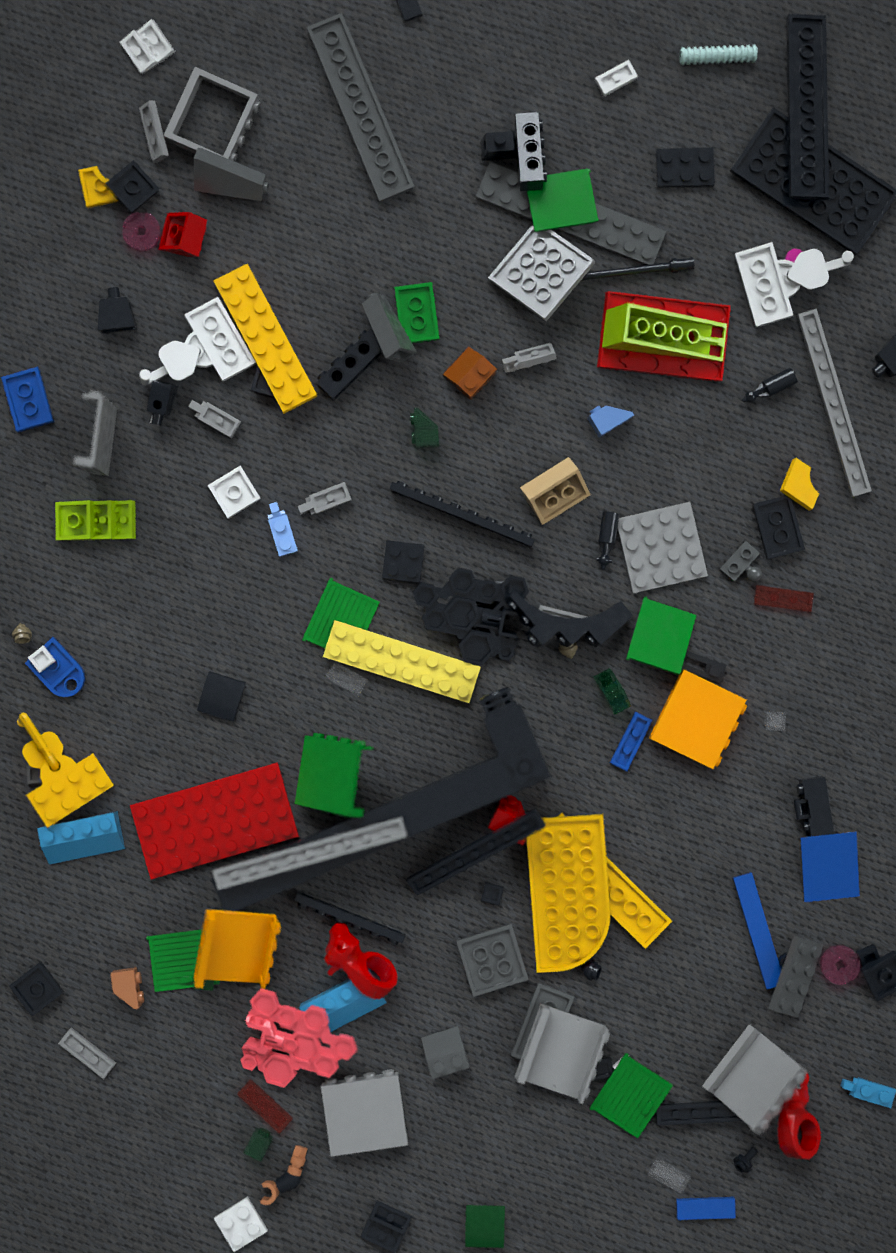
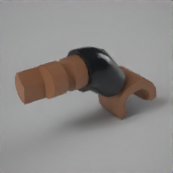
M296 1145L290 1161L292 1165H289L288 1170H285V1173L277 1178L275 1182L267 1180L262 1183L263 1188L268 1187L271 1189L272 1197L264 1196L260 1201L261 1204H271L277 1199L279 1192L290 1191L300 1184L303 1177L301 1175V1167L305 1164L307 1148Z

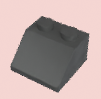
M458 1026L421 1037L432 1079L470 1068Z

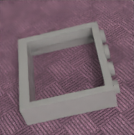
M194 67L163 136L167 142L196 154L197 148H203L220 155L177 136L202 79L249 99L227 149L222 156L234 161L237 158V148L241 147L244 143L245 136L243 135L246 129L249 130L252 125L253 119L251 117L254 112L257 113L259 110L258 94Z

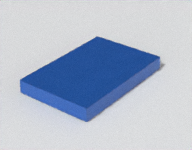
M39 367L1 377L16 432L54 422Z

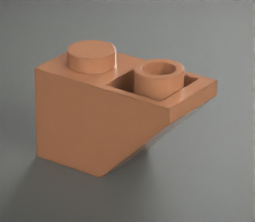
M137 967L112 971L113 993L134 1009H139L142 1006L141 1003H144V994L139 988L142 977L141 973L137 972Z

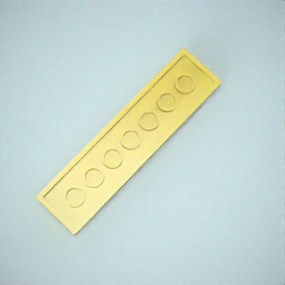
M334 620L323 654L325 658L466 703H470L481 668L480 666Z

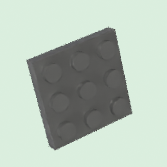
M511 923L456 940L473 997L529 980Z

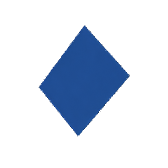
M857 832L802 837L804 902L860 896Z

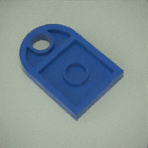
M52 637L43 646L46 647L56 661L41 673L38 672L29 659L25 664L53 694L60 697H71L83 688L85 673L81 665L55 637ZM71 679L77 683V687L73 691L67 688V682Z

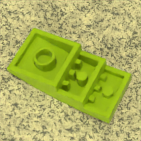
M135 501L55 502L56 540L136 539Z

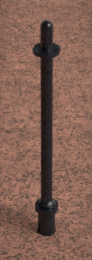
M672 258L668 263L587 272L581 281L670 270L673 274L682 270H694V258Z

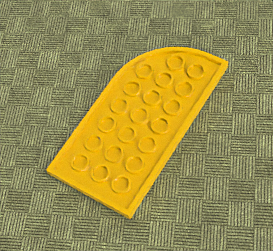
M603 814L545 817L542 819L546 823V827L527 837L537 973L565 971L585 963L599 950L606 938L610 923V902Z

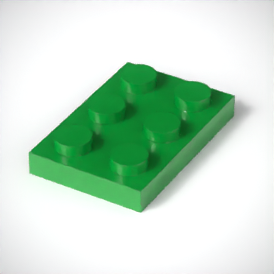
M432 282L394 287L398 319L411 342L420 343L439 340Z

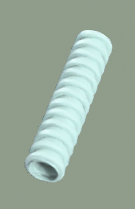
M730 45L728 48L726 46L722 48L720 46L716 48L714 46H711V48L705 46V48L699 47V49L693 47V49L681 47L679 58L681 65L685 63L687 65H690V63L696 64L697 62L699 64H702V62L708 64V62L719 64L720 62L726 63V61L728 63H732V61L734 63L738 61L740 63L744 61L749 63L750 61L755 62L757 60L756 45H752V47L750 45H746V47L744 45L740 47L738 45L734 47Z

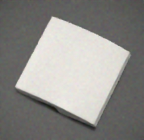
M152 19L138 31L133 30L120 41L140 73L148 71L175 52Z

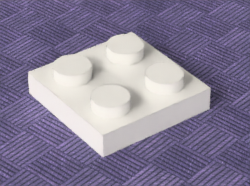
M241 466L208 485L228 519L261 499Z
M248 1197L214 1217L215 1222L234 1252L268 1230Z

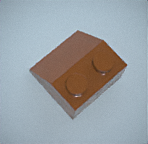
M468 347L443 375L468 399L472 400L497 373V368L484 356Z

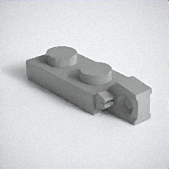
M547 343L514 352V356L502 359V364L506 373L529 368L540 363H547L557 358L552 344Z
M192 400L188 406L197 412L195 417L230 438L234 436L241 424L240 420L208 402L203 401L200 405Z
M345 482L309 495L308 498H305L306 503L297 507L300 514L310 511L311 515L349 502L352 499Z

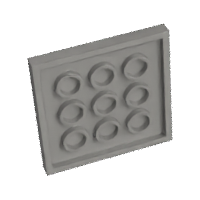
M532 225L488 279L544 321H547L593 267L595 261L554 231L534 232Z
M690 502L619 518L618 533L633 593L708 576Z

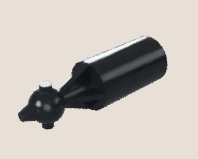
M788 368L762 381L754 392L748 391L745 394L742 402H754L756 397H770L796 384L797 378L794 371Z
M605 511L602 513L598 540L602 555L599 558L597 557L596 560L601 564L602 570H605L606 566L612 563V559L608 555L616 543L619 513Z

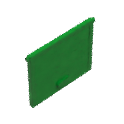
M590 169L547 175V182H544L543 190L527 191L534 232L599 221L589 175Z
M330 578L302 640L305 642L307 640L326 648L334 620L368 630L380 602L333 581V578Z
M644 596L626 660L631 659L680 675L696 615L647 599L648 597Z
M202 929L146 936V939L149 940L155 992L194 987V971ZM214 980V985L220 984V981Z
M625 1053L589 1109L595 1110L638 1138L673 1084L629 1057L628 1053Z

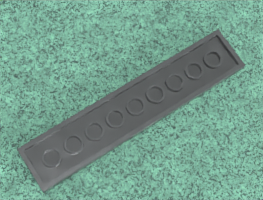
M337 14L308 26L307 30L379 203L415 189L343 14Z
M489 162L476 199L532 220L527 191H520L519 173ZM596 203L598 222L555 229L644 265L654 264L666 234L665 230Z

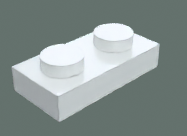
M627 60L597 76L595 82L603 96H606L636 80L638 76L630 61Z

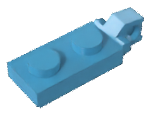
M859 1077L853 1078V1082L842 1079L840 1085L843 1089L849 1090V1095L888 1108L892 1107L896 1093L895 1088Z

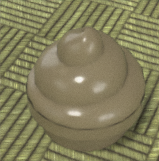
M22 623L12 632V638L18 644L28 643L32 637L30 629Z
M575 642L566 648L559 644L558 649L562 655L572 659L578 649V645Z

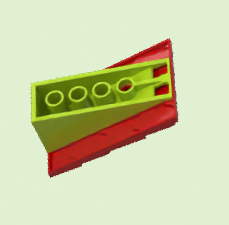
M608 291L605 293L597 367L708 381H722L731 305Z

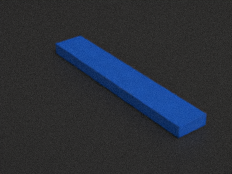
M752 872L733 877V881L765 988L771 989L777 985L781 968Z

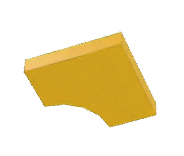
M97 166L79 170L87 208L119 202L105 187V183L110 179L105 178Z
M795 458L790 464L780 491L807 510H812L819 493L814 489L810 480L811 467Z

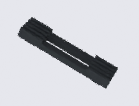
M686 651V657L702 662L706 666L704 671L683 664L682 669L711 681L721 682L727 665Z

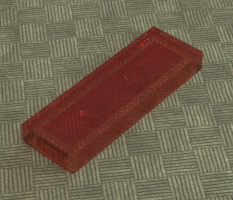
M756 585L754 604L811 612L814 593Z
M252 1079L237 1093L279 1134L293 1119L289 1113Z

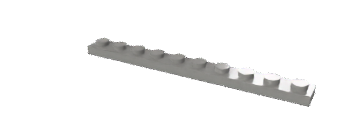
M817 309L797 315L851 497L871 492L872 490Z
M399 817L215 869L213 873L219 890L407 837L403 818Z

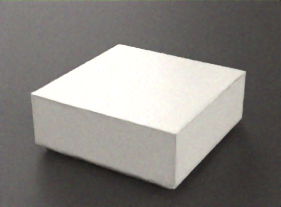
M45 646L40 647L28 657L39 673L56 661Z

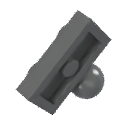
M745 541L720 570L733 582L744 571L747 572V578L750 581H759L762 577V571L758 567H751L750 564L760 553Z

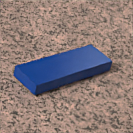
M635 712L609 763L627 771L653 720Z
M734 1197L676 1199L677 1220L736 1218Z

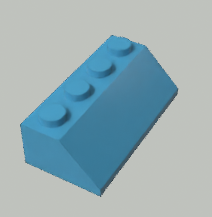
M118 811L57 823L48 828L46 826L37 828L40 845L49 864L125 849Z
M349 978L301 1003L299 1008L304 1012L311 1005L325 1008L330 1021L328 1027L330 1032L387 1002L384 997L372 999L363 995Z

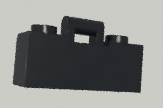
M818 776L799 779L797 792L799 796H802V799L793 801L796 819H805L806 821L803 822L804 833L808 834V837L834 834L825 777ZM802 803H805L807 814H803Z

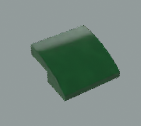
M466 1205L465 1247L504 1248L505 1206Z

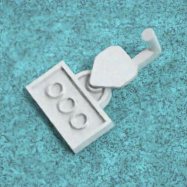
M772 242L735 253L755 327L793 317L789 297L795 295L800 285L809 290L824 286L829 279L828 271L850 265L854 257L853 253L845 251L842 258L825 263L821 251L810 249L799 253L793 263L788 260H777Z
M216 297L184 314L193 332L188 335L185 343L172 341L161 347L159 358L164 366L151 373L146 369L140 372V380L142 385L147 386L153 380L157 381L169 374L172 379L180 381L191 376L196 366L201 368L213 366L222 382L254 366L256 362L220 299Z

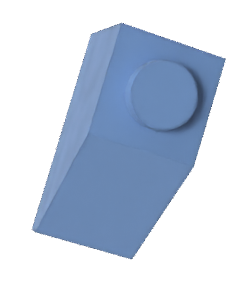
M597 406L590 411L591 415L587 419L598 437H601L631 419L634 414L630 411L610 406H604L603 408Z

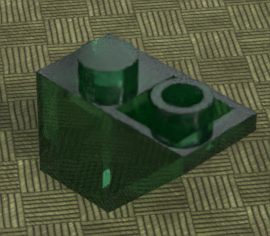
M414 408V413H410L411 425H415V432H411L412 444H416V448L439 447L438 425L419 408Z
M611 668L594 676L603 697L614 715L631 707L625 690Z

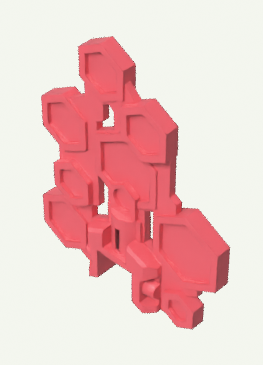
M262 988L250 1000L252 1009L247 1015L246 1023L250 1028L261 1030L262 1036L261 1039L250 1037L241 1048L244 1056L240 1061L244 1069L252 1071L257 1066L258 1070L263 1072L265 1080L269 1084L284 1088L296 1076L300 1068L330 1078L339 1068L337 1061L341 1059L349 1060L357 1051L353 1037L344 1034L336 1036L330 1033L328 1027L330 1021L325 1008L311 1005L304 1012L294 1007L283 1006L279 1004L275 992ZM275 1022L279 1023L281 1028H285L295 1032L293 1034H290L287 1032L277 1030ZM319 1038H321L323 1043L330 1044V1048L321 1046ZM273 1049H276V1050H279V1051H283V1052L289 1053V1055H285V1054H282V1053H278V1052H275V1051H272V1050H273Z

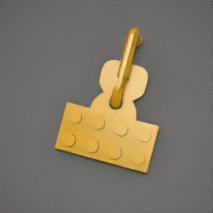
M26 713L19 715L17 724L20 727H25L32 738V741L25 744L22 749L23 757L30 767L41 769L40 780L42 785L27 794L26 797L46 828L114 786L94 754L76 763L72 758L62 755L63 744L55 733L45 732L40 735Z

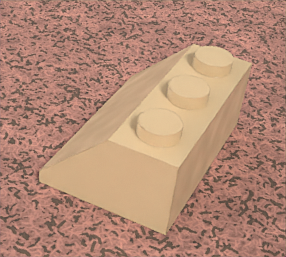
M569 457L520 487L542 525L591 495L579 469Z

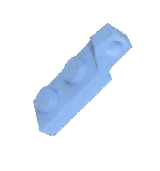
M277 502L269 504L272 514L268 515V521L279 557L297 552V546L287 514H285L284 510H279Z

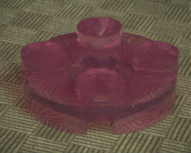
M135 212L125 219L122 234L125 242L132 249L143 252L157 245L161 237V229L153 215L146 212ZM146 228V234L138 236L139 231L137 229Z
M844 945L830 946L821 957V972L830 982L843 985L853 981L858 976L860 961L856 953L849 947ZM843 960L842 963L845 964V967L837 970L836 962Z

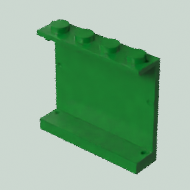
M313 732V736L305 735L295 804L345 816L363 817L364 809L353 807L361 750H373V747L366 746L365 741L354 740V743H351L352 739L340 737V741L338 736L327 735L324 738L325 734Z

